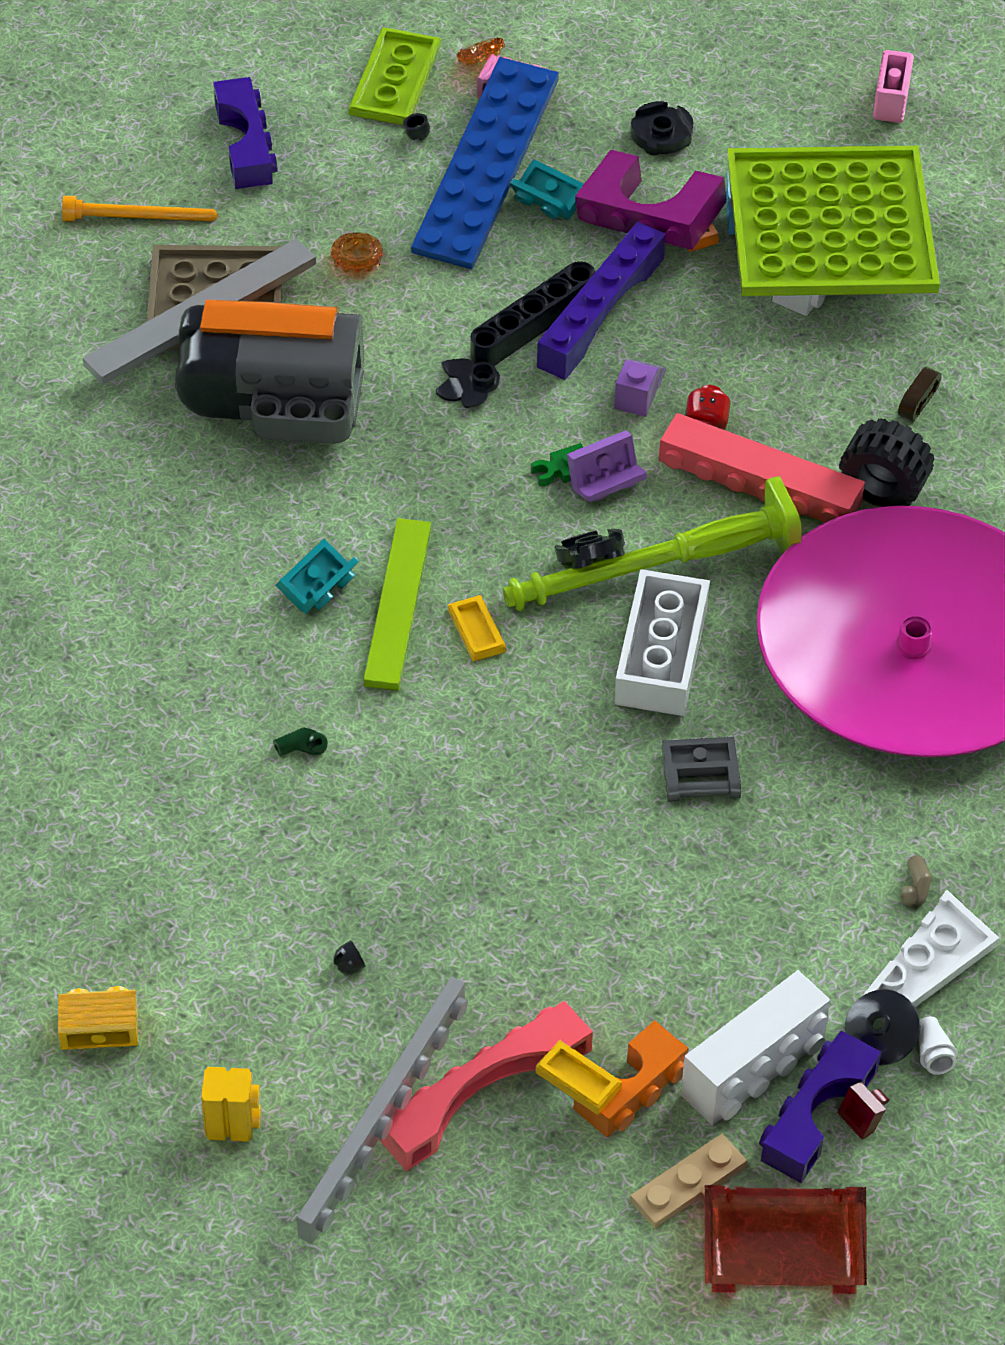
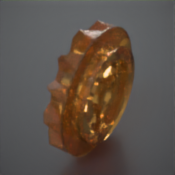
M496 37L466 46V48L460 49L458 52V62H465L466 65L487 60L491 54L497 56L501 53L500 50L505 47L502 38Z
M362 232L342 235L335 240L331 247V257L334 260L335 266H342L345 273L349 270H355L359 274L362 269L371 272L373 265H380L381 257L383 256V248L379 240L370 234ZM355 247H358V251H360L361 255L359 258L353 255Z

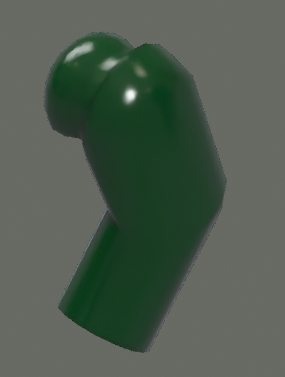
M304 727L274 739L273 745L280 757L295 750L311 755H320L327 749L328 740L324 734Z

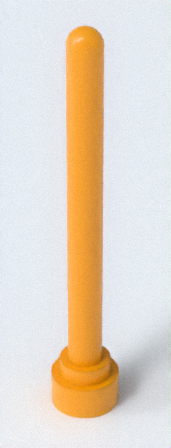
M63 196L62 220L65 222H76V219H83V216L209 222L215 221L218 217L216 210L205 208L83 203V200L77 199V196Z

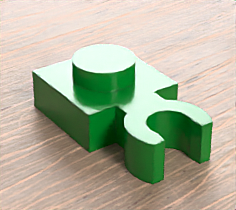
M579 443L551 452L550 461L537 460L531 463L530 471L532 474L537 472L546 473L538 476V485L547 486L557 477H560L563 483L570 482L571 477L566 454L583 448L582 444Z

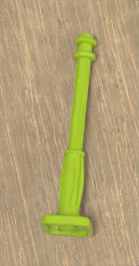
M776 476L765 481V507H762L760 511L712 521L684 533H676L673 540L627 552L616 558L595 561L587 567L571 568L542 577L535 571L530 574V580L521 583L516 578H511L508 581V586L502 588L503 596L508 608L514 606L520 612L524 610L525 603L536 600L539 605H544L548 596L675 560L687 563L689 560L725 554L767 538L770 541L775 540L783 554L792 544L801 543L802 528L800 517L782 479Z

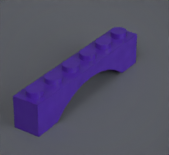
M637 221L540 338L537 344V368L563 380L568 378L584 358L597 330L616 302L634 285L647 281L664 260L666 233Z

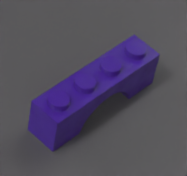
M250 77L213 82L214 103L219 124L235 127L245 134L241 140L229 146L230 170L235 189L273 184L272 173L278 171L275 153L269 154V151L272 150L270 132H264L263 130L267 129L264 110H258V108H261L259 89H253Z
M843 1031L838 1033L833 1042L827 1040L818 1054L817 1061L819 1062L814 1070L808 1068L804 1072L798 1085L800 1090L794 1098L788 1096L784 1101L778 1115L780 1119L776 1125L769 1124L764 1130L759 1141V1145L762 1146L761 1161L802 1184L821 1155L824 1136L815 1126L811 1114L826 1100L835 1097H845L850 1086L862 1082L867 1087L878 1071L881 1051Z

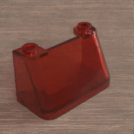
M704 1185L701 1188L703 1284L711 1285V1292L736 1293V1285L832 1286L833 1294H857V1286L867 1285L866 1187H845V1189H834V1191H832V1188L734 1187L733 1190H730V1187H725V1185Z

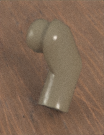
M915 855L907 862L913 879V886H904L902 888L903 894L901 899L905 906L916 905V907H919L926 902L932 876L925 859L920 855Z

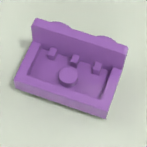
M626 430L566 454L572 489L588 502L602 500L611 493L631 488L637 482L647 478L646 471L637 465L633 437Z

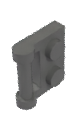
M734 737L662 740L661 750L668 802L679 801V797L729 795V798H741V780ZM727 775V780L678 782L679 777Z

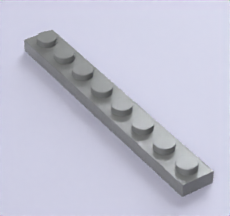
M452 976L297 1216L298 1238L313 1244L320 1232L325 1233L329 1229L335 1214L333 1210L340 1200L346 1201L351 1194L354 1186V1177L359 1169L364 1171L370 1164L374 1154L373 1147L379 1139L384 1140L389 1134L393 1124L392 1117L398 1108L403 1110L408 1104L413 1084L417 1079L422 1080L427 1074L431 1064V1056L436 1049L440 1051L446 1044L450 1033L449 1028L453 1021H460L468 1006V1000L465 999V982Z

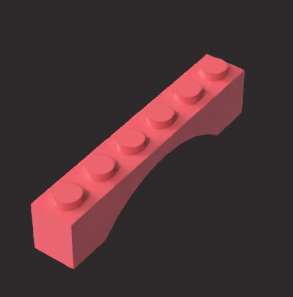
M562 1001L553 1008L547 1007L543 1009L533 1021L523 1027L518 1026L512 1029L505 1039L494 1046L484 1047L475 1055L474 1059L461 1067H453L440 1081L430 1087L424 1086L420 1088L403 1110L398 1108L392 1117L393 1124L389 1134L384 1140H379L404 1170L408 1171L438 1151L442 1135L452 1116L465 1101L480 1089L514 1074L536 1071V1065L559 1040L584 1056L592 1051L593 1031L565 1001Z

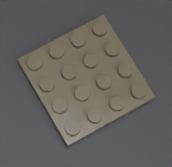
M153 245L147 321L282 246ZM282 284L256 298L253 302L281 303ZM180 342L168 349H180Z

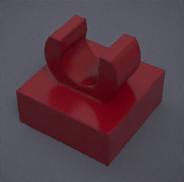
M860 1082L850 1086L837 1113L861 1139H864L874 1133L886 1111L883 1105L887 1104L889 1099L880 1089L870 1092Z

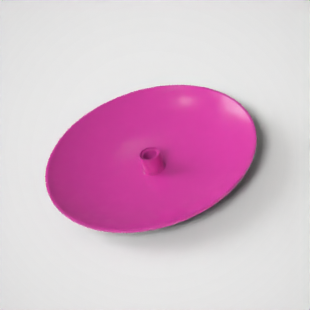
M922 506L877 507L842 515L825 522L801 537V543L792 544L781 555L766 578L759 597L757 635L760 650L770 674L786 697L800 711L826 730L850 742L889 754L910 757L957 756L974 753L1005 742V532L975 518L943 509Z

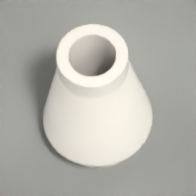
M922 1018L920 1020L921 1028L918 1038L920 1063L931 1074L940 1075L947 1073L956 1065L957 1049L940 1027L937 1018Z

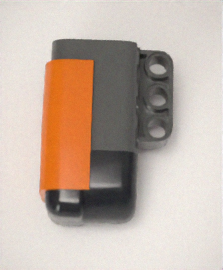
M210 299L205 301V305L191 306L184 311L181 316L178 333L180 353L176 369L175 388L180 401L188 410L199 416L209 418L253 420L255 434L267 440L336 444L344 442L350 437L352 427L356 426L364 374V343L361 314L339 313L338 307Z

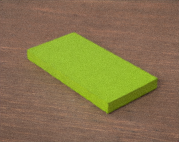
M382 27L348 108V115L403 125L404 120L415 112L440 49L441 38Z

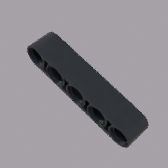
M583 261L569 264L475 328L470 335L471 361L474 363L488 362L495 366L548 330L595 273L594 267Z

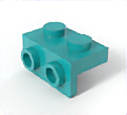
M532 159L520 180L512 178L509 183L515 192L514 197L524 205L531 206L534 203L540 206V210L550 218L557 219L560 216L566 220H569L576 211L575 195L584 185V183L535 159Z
M324 538L281 578L275 586L305 614L314 606L321 610L334 597L330 591L336 585L342 589L353 579L356 574L352 569L359 560L354 556L348 562Z

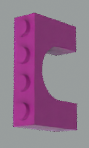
M611 149L575 195L578 219L586 223L628 233L638 221L666 233L665 243L693 250L727 203L724 177L696 170L680 192L669 200L655 204H641L629 200L630 196L642 181L639 156Z

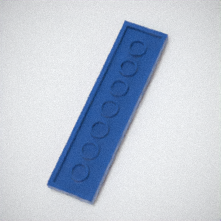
M499 57L411 246L413 254L473 269L511 187L509 183L516 176L559 81L558 72Z

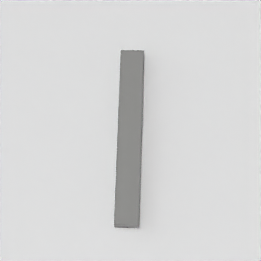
M294 239L83 357V366L104 385L179 342L178 333L181 316L189 307L205 305L207 299L253 301L315 266L316 256L301 242Z

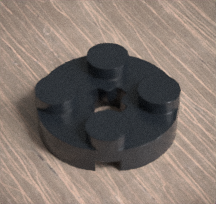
M655 101L644 104L636 110L635 117L631 120L630 133L633 141L640 148H643L647 154H669L680 151L691 144L694 122L691 114L685 108L678 105L677 109L668 107V102ZM657 126H661L662 128L667 129H658Z
M607 529L609 536L598 535L597 531H591L561 541L562 546L557 544L554 546L557 560L562 565L572 564V568L576 569L593 564V558L604 556L605 559L622 556L625 554L623 548L625 541L622 530Z

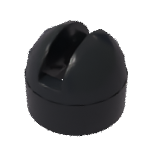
M412 114L403 122L405 132L411 140H424L430 133L429 121L425 114Z
M351 940L341 945L335 951L333 962L338 966L337 969L340 972L351 974L366 967L359 951Z

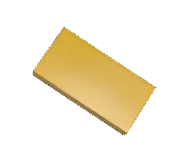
M481 595L448 604V612L473 662L506 652V645Z
M561 1040L536 1065V1074L597 1115L622 1088V1081Z

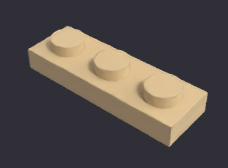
M721 1133L631 1194L630 1202L651 1226L656 1229L747 1166V1159Z

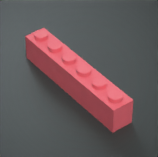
M676 413L660 439L659 461L664 462L668 467L672 469L680 468L695 474L702 480H712L726 485L734 492H745L758 497L764 503L765 481L779 476L798 514L807 515L820 520L822 523L842 515L857 512L862 503L865 481Z

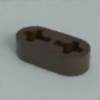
M924 367L905 392L898 408V415L914 422L937 391L942 374L931 368Z

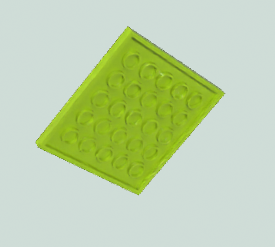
M919 145L727 148V166L741 296L939 293L940 280Z

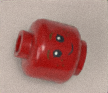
M703 385L689 394L685 416L724 430L728 424L731 401L719 387Z

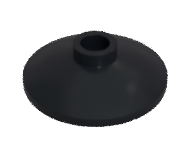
M887 989L871 991L860 997L850 1008L845 1021V1033L881 1051L880 1066L894 1064L905 1058L915 1047L921 1028L920 1017L913 1003L901 993ZM878 1018H883L885 1020L884 1027L880 1030H874V1021Z

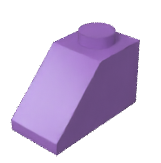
M635 359L626 360L615 385L614 409L646 417L665 374L666 367Z

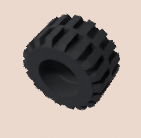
M878 418L876 422L871 419L858 427L841 457L839 469L845 475L865 481L863 499L868 501V503L876 504L880 507L910 506L917 499L933 470L934 455L930 453L931 448L929 444L922 441L923 437L919 433H914L909 426L900 425L898 421L894 420L888 422L886 419Z

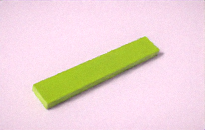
M397 518L364 675L365 687L399 691L431 534V522Z

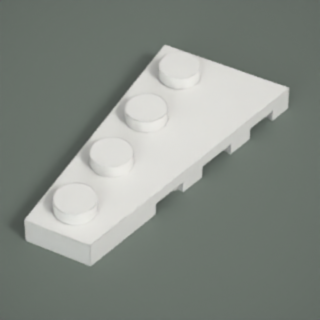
M946 890L941 896L938 905L932 912L929 911L915 934L906 940L899 954L893 961L887 964L864 995L875 990H893L907 997L917 1007L998 946L999 937Z

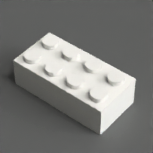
M640 569L616 675L614 705L685 716L708 607L710 580Z
M797 970L685 1055L681 1096L712 1126L722 1118L724 1120L731 1119L737 1114L741 1108V1103L750 1096L754 1099L758 1098L767 1090L772 1079L778 1075L781 1077L788 1075L797 1065L798 1059L806 1053L813 1055L821 1049L825 1043L824 1037L829 1020L830 999Z

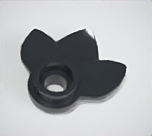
M464 358L443 361L441 366L449 376V379L436 389V395L447 401L461 400L465 408L479 406L487 400L488 392L498 387L500 383L499 372L494 365L488 362L474 363Z

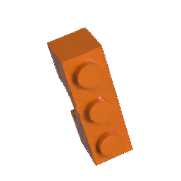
M654 1020L628 1043L627 1063L637 1070L638 1074L627 1079L617 1078L622 1081L621 1090L598 1115L574 1100L573 1109L607 1138L616 1129L620 1132L624 1131L632 1123L635 1113L643 1105L648 1108L658 1100L663 1087L669 1082L676 1084L682 1079L684 1058L688 1054L689 1048Z

